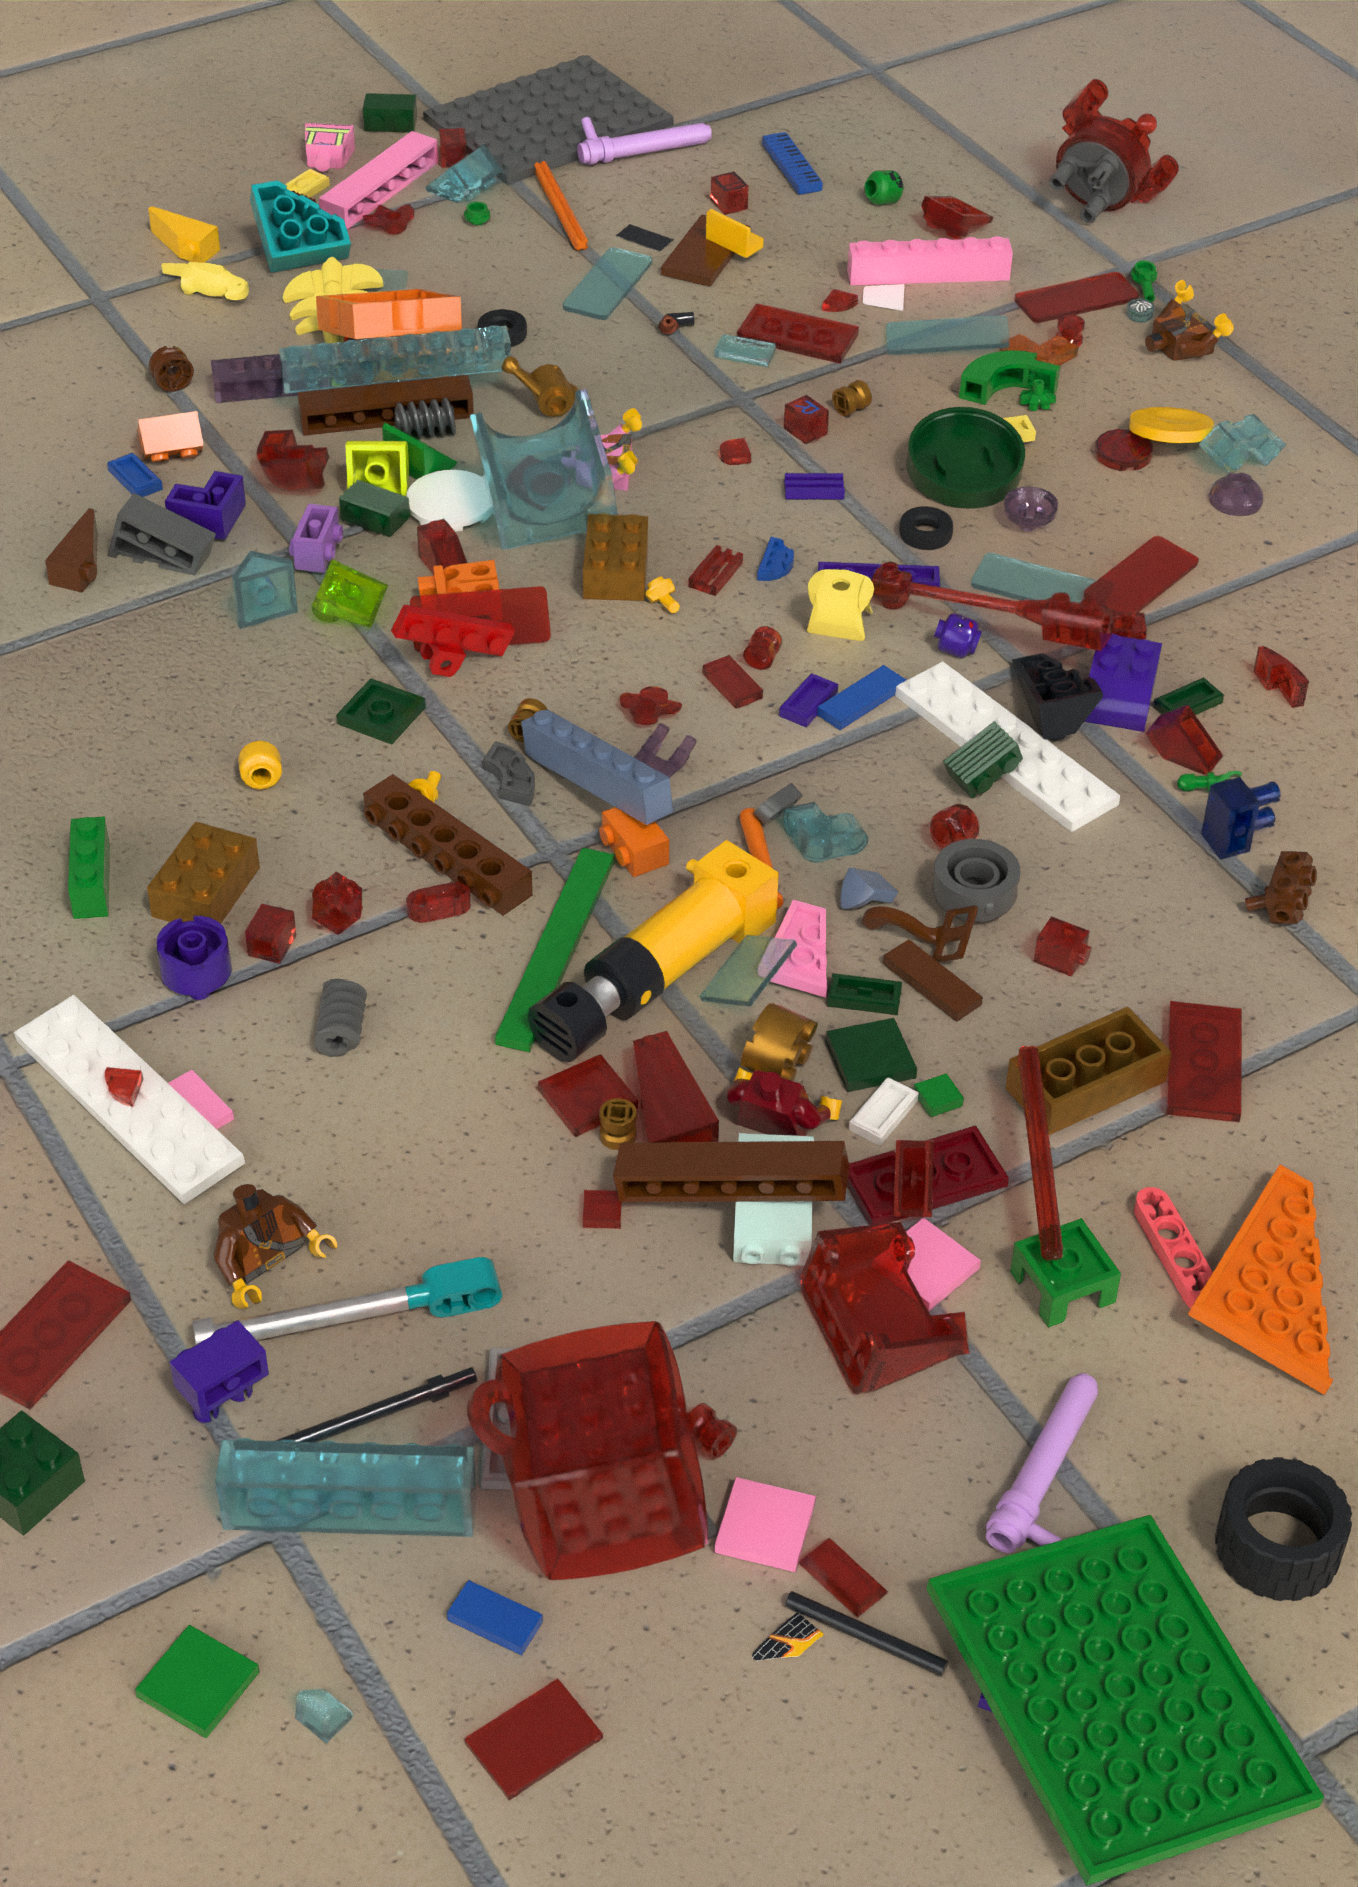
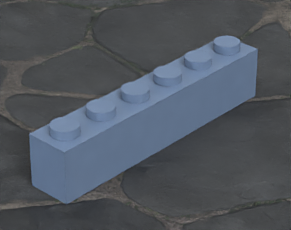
M548 709L538 711L532 717L521 721L526 756L646 825L673 812L670 779L665 774Z

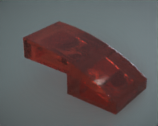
M1265 646L1258 647L1253 671L1265 689L1268 691L1279 688L1292 708L1304 706L1309 684L1308 679L1282 655Z

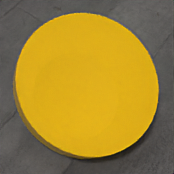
M1173 407L1138 409L1131 413L1129 429L1134 434L1166 443L1204 441L1212 437L1214 427L1213 419L1205 414Z

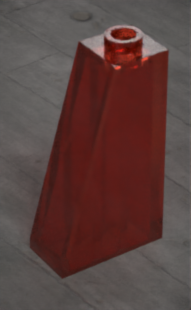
M663 1031L634 1040L633 1069L644 1143L718 1142L719 1120L668 1032Z

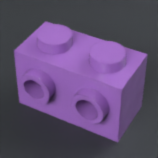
M316 504L307 505L298 523L294 537L290 541L289 553L290 556L294 557L295 569L325 573L329 561L334 560L336 544L341 543L343 538V525H339L337 507Z

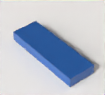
M882 665L819 705L817 715L837 729L842 730L896 694V686L905 682L906 679L885 665Z

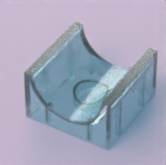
M587 389L575 391L573 407L559 424L535 435H505L492 429L485 422L482 412L470 415L479 464L502 550L587 531L588 514L606 513L618 515L612 473Z

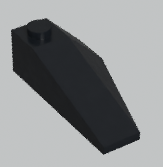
M1044 653L1012 659L1013 667L1032 717L1043 739L1058 741L1064 739L1067 735L1075 734L1103 698L1102 690L1095 679L1091 677L1080 678L1079 671L1063 669L1062 662Z

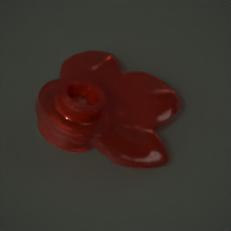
M409 204L399 207L396 211L390 210L383 205H378L374 214L363 215V220L366 224L380 227L389 234H399L407 228V222L414 218V210Z
M658 686L645 687L639 694L625 692L620 695V705L629 709L630 714L633 716V721L641 725L655 724L658 722L659 716L675 714L682 708V703L668 700L667 690Z

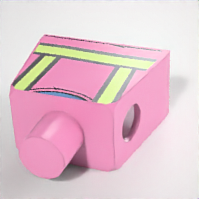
M305 123L307 166L316 168L319 171H327L329 168H344L355 150L354 125Z

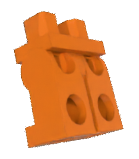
M494 560L451 565L444 569L442 565L433 566V576L418 577L421 608L470 617L489 615L492 621L503 620L501 595Z

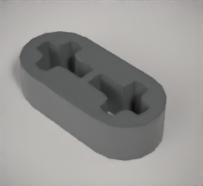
M790 783L764 801L754 811V814L765 826L788 811L803 795L793 783Z

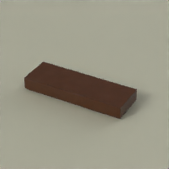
M909 939L886 953L883 957V964L956 1022L982 1005L983 996Z

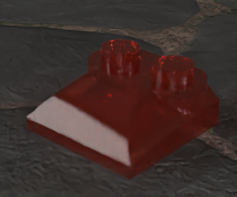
M924 196L921 204L924 212L922 217L927 220L926 225L935 229L942 228L946 230L947 236L954 239H960L961 236L966 237L969 230L991 223L994 218L954 196Z

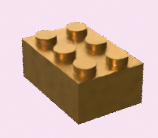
M606 513L588 514L583 563V599L644 601L649 516H639L636 514L609 515Z
M195 821L147 886L151 916L168 922L182 918V922L194 921L193 916H206L221 924L260 869L257 839Z

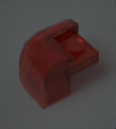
M293 429L264 432L256 455L260 467L269 482L276 487L286 490L323 488L325 481L322 473L329 459L327 447L314 448L313 445L298 446Z

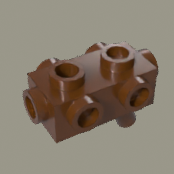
M1281 851L1270 884L1264 888L1265 894L1245 898L1248 912L1267 907L1271 923L1298 924L1303 919V910H1306L1308 907V897L1312 894L1311 886H1315L1317 880L1316 867L1312 866L1313 858L1308 852Z

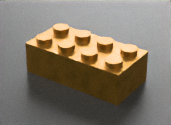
M1127 1006L1010 1058L1005 1089L1045 1134L1049 1136L1166 1082L1172 1052Z

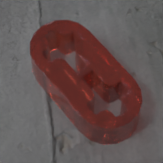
M451 882L412 891L406 898L407 915L414 922L425 923L465 914L471 907L470 889L463 883Z

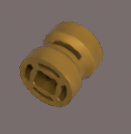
M856 380L850 383L848 387L843 386L834 390L832 401L837 412L842 416H847L854 413L856 408L863 409L869 406L872 402V395L864 381Z
M527 698L522 700L516 710V714L513 715L508 724L510 735L517 741L524 743L521 721L532 717L538 711L547 710V707L537 699Z
M622 1098L606 1101L599 1111L601 1124L600 1141L609 1149L619 1150L620 1143H635L636 1107L630 1101Z

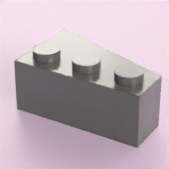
M133 493L117 515L107 556L116 558L118 555L132 557L135 563L142 564L144 561L158 563L162 569L195 576L211 553L216 533Z

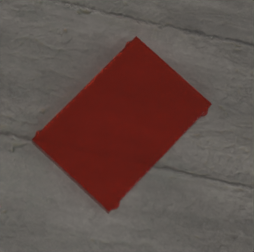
M557 1678L485 1726L464 1738V1743L506 1798L511 1800L586 1749L603 1739V1733Z

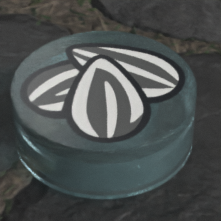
M1133 299L1127 304L1126 315L1132 321L1147 322L1153 318L1155 306L1146 299Z

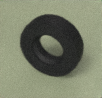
M508 309L492 310L479 318L477 324L478 336L484 344L491 347H513L525 340L527 322L525 317L516 311ZM497 327H509V328H511V329H508V330H495L494 328H497Z
M929 506L915 507L902 515L899 525L900 537L907 545L916 549H939L950 542L953 535V521L950 515L941 509ZM920 525H929L937 529L933 531H922L917 529L916 527Z

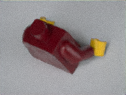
M739 1067L735 1079L727 1092L728 1102L734 1106H739L736 1125L769 1135L806 1136L809 1129H815L829 1119L838 1120L843 1101L821 1096L819 1105L815 1107L809 1100L804 1086L800 1083L781 1078L775 1072L766 1073L754 1070L751 1073L742 1067Z

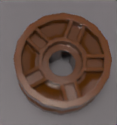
M161 347L152 354L149 360V371L163 390L169 392L181 390L193 378L194 369L192 363L179 347Z

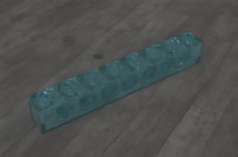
M506 325L279 348L284 394L503 371L502 364L504 360L511 356V341Z

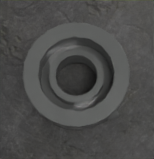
M965 839L951 843L941 850L935 860L933 893L936 902L946 912L951 909L976 905L978 911L974 923L989 922L997 919L1013 907L1018 896L1017 886L1020 881L1019 862L1011 851L992 841ZM969 913L958 914L955 918L966 921Z

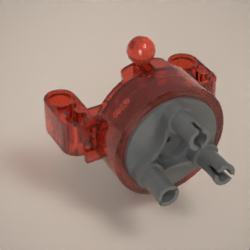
M1093 79L1078 91L1062 111L1063 119L1066 122L1062 129L1069 136L1057 152V171L1049 180V184L1053 189L1059 191L1065 187L1076 200L1086 205L1080 212L1081 219L1086 223H1093L1101 211L1121 209L1130 201L1134 203L1138 199L1143 203L1149 202L1169 186L1179 171L1177 161L1170 155L1162 156L1151 165L1148 151L1151 140L1148 135L1156 130L1157 120L1155 116L1145 113L1139 116L1137 122L1131 118L1120 121L1112 117L1103 116L1098 111L1108 97L1107 86L1098 79Z

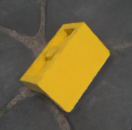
M713 209L707 211L706 239L745 258L763 248L764 238L750 232L748 226Z

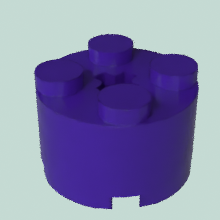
M193 916L194 921L182 922V918H179L164 926L157 936V954L163 984L172 991L182 995H190L195 1000H203L209 997L212 991L225 984L232 973L228 938L223 925L212 918Z

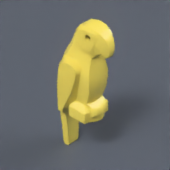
M199 262L161 264L163 274L181 277V288L184 294L192 295L194 292H199L208 296H225L229 300H242L248 296V282L235 276L221 265Z

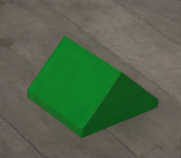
M384 423L382 426L383 441H407L409 476L417 480L429 473L450 470L455 467L457 461L387 423Z

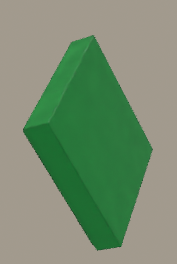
M189 1624L135 1688L136 1697L202 1737L207 1738L260 1673L259 1665Z

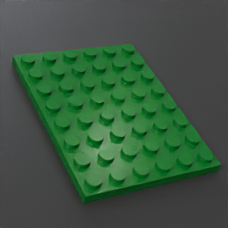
M1151 1514L936 1576L928 1580L926 1590L1086 1886L1321 1806L1325 1797Z

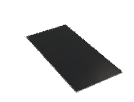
M631 224L616 235L622 239L659 252L674 240Z

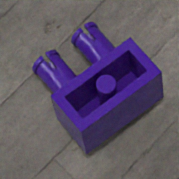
M239 1320L225 1328L216 1330L209 1338L192 1348L183 1350L176 1358L169 1361L174 1387L193 1407L194 1418L202 1423L212 1421L210 1411L214 1419H216L219 1415V1405L227 1400L245 1401L243 1390H245L246 1396L250 1398L253 1393L252 1385L269 1375L266 1350Z

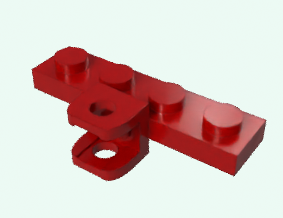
M404 604L391 629L395 638L422 642L420 654L423 659L430 660L429 669L431 673L452 677L459 670L466 657L463 650L503 656L515 633L512 625L508 623ZM444 661H450V664L448 666L441 667V664Z

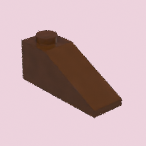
M88 508L45 560L49 585L82 593L95 580L97 576L98 531L94 509Z

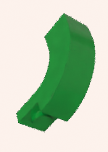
M999 351L986 354L972 361L961 374L959 399L986 405L995 392L1010 387L1031 389L1033 381L1036 379L1043 380L1044 389H1048L1052 394H1055L1058 388L1060 366L1036 360L1037 353L1027 351Z

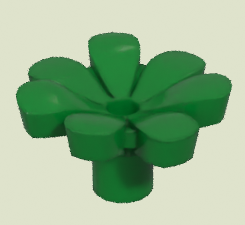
M1036 379L1033 381V386H1031L1030 390L1021 391L1019 403L1022 405L1029 404L1028 410L1037 411L1038 405L1042 409H1050V403H1056V395L1052 394L1050 390L1044 389L1043 380Z

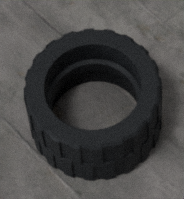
M1273 1457V1459H1261L1255 1461L1254 1464L1246 1465L1229 1482L1215 1533L1216 1552L1219 1560L1224 1565L1225 1571L1237 1581L1236 1583L1243 1588L1254 1592L1253 1594L1277 1601H1298L1318 1594L1320 1590L1330 1585L1334 1575L1337 1574L1351 1532L1352 1511L1351 1506L1346 1500L1347 1496L1337 1486L1336 1481L1331 1476H1327L1321 1469L1314 1465L1303 1463L1301 1460ZM1262 1512H1279L1293 1516L1306 1524L1315 1534L1318 1541L1305 1546H1286L1275 1543L1261 1535L1251 1525L1248 1517Z

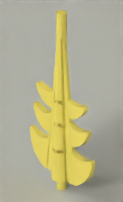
M330 257L322 265V270L307 271L292 279L285 288L283 301L289 303L304 299L292 309L290 318L291 320L307 317L295 328L296 334L301 335L318 331L316 296L367 293V291L361 289L382 288L384 284L379 272L371 266L364 264L342 266L336 258ZM322 331L331 365V383L334 386H340L342 384V359L346 337Z

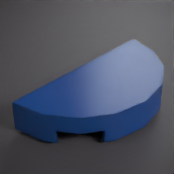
M770 537L757 572V581L780 579L792 570L794 551L785 546L782 539Z

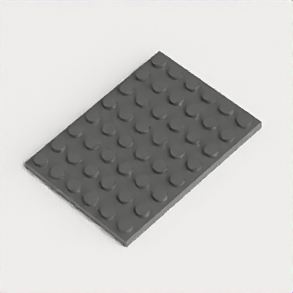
M581 55L577 59L558 63L556 66L548 69H540L536 73L517 77L515 80L507 83H499L495 87L479 90L475 94L454 99V101L443 105H435L433 108L423 111V120L506 185L536 175V168L534 166L536 162L541 163L545 161L551 170L579 160L577 146L587 139L581 124V120L585 117L591 119L597 137L609 136L610 138L661 130L673 126L674 121L673 115L588 55Z

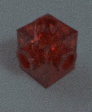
M336 871L329 878L321 880L315 886L312 892L313 920L339 935L361 918L363 908L362 888L355 881L347 879Z

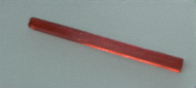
M1033 1045L1029 1047L1022 1046L1018 1050V1061L1041 1255L1046 1261L1052 1259L1057 1261L1063 1256V1243L1039 1052Z

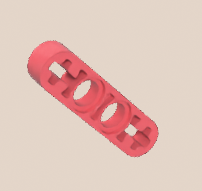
M1146 1187L1137 1193L1134 1206L1135 1217L1183 1301L1191 1308L1213 1271L1169 1196L1159 1188ZM1153 1207H1158L1157 1218H1156V1211H1155V1209H1154ZM1169 1229L1174 1231L1178 1237L1175 1239H1165L1160 1236L1158 1231ZM1180 1257L1188 1258L1194 1263V1266L1183 1268L1176 1264L1175 1259Z

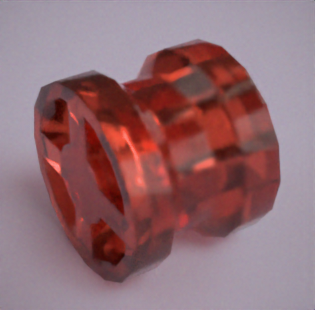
M1073 314L1059 317L1057 321L1059 331L1055 337L1056 343L1064 348H1077L1083 343V334L1081 332L1085 328L1084 319Z

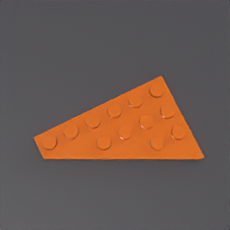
M1279 1164L1197 1297L1188 1315L1325 1395L1333 1382V1378H1329L1328 1358L1330 1356V1345L1326 1339L1328 1333L1326 1307L1322 1306L1321 1298L1323 1276L1319 1270L1321 1264L1319 1239L1315 1238L1314 1222L1317 1218L1316 1208L1312 1202L1314 1199L1313 1183Z

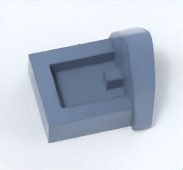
M850 867L842 884L841 908L846 910L857 909L866 905L871 900L892 903L898 891L878 872Z

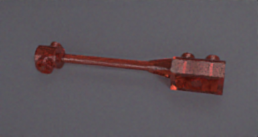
M895 562L882 564L881 567L876 569L872 578L874 586L873 596L881 598L883 606L887 609L903 607L911 594L1009 612L1041 625L1043 640L1102 651L1114 633L1111 609L1101 607L1099 600L1092 597L1085 598L1078 603L1070 601V596L1067 593L1058 592L1048 599L1008 600L914 583L911 573L899 570V566Z

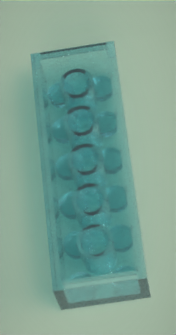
M247 1438L222 1440L215 1484L223 1530L473 1537L477 1498L474 1447H462L456 1444L422 1446L415 1443L387 1445L375 1442H365L362 1444L336 1443L334 1441H322L320 1443L295 1442L287 1439L280 1441H254Z

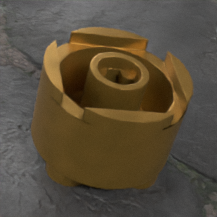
M775 1003L767 1004L752 1028L756 1031L752 1042L748 1040L746 1042L741 1057V1066L750 1072H754V1070L766 1073L775 1072L781 1078L794 1081L797 1074L796 1065L798 1063L805 1065L811 1054L813 1046L808 1044V1042L813 1038L818 1023Z

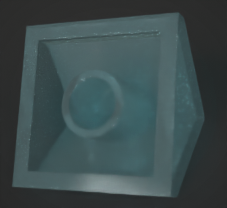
M249 551L232 575L239 629L298 612L293 562L290 559Z

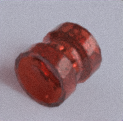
M767 626L755 629L750 642L743 652L745 662L758 670L770 668L782 646L781 635L777 630Z
M701 1403L694 1407L686 1416L680 1428V1434L690 1443H698L705 1455L712 1460H716L732 1445L737 1435V1428L727 1419L720 1420L716 1417V1411L706 1403Z

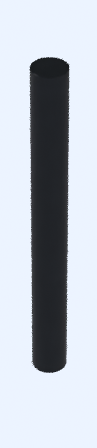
M794 1591L790 1592L786 1600L785 1607L939 1676H943L948 1665L947 1659Z

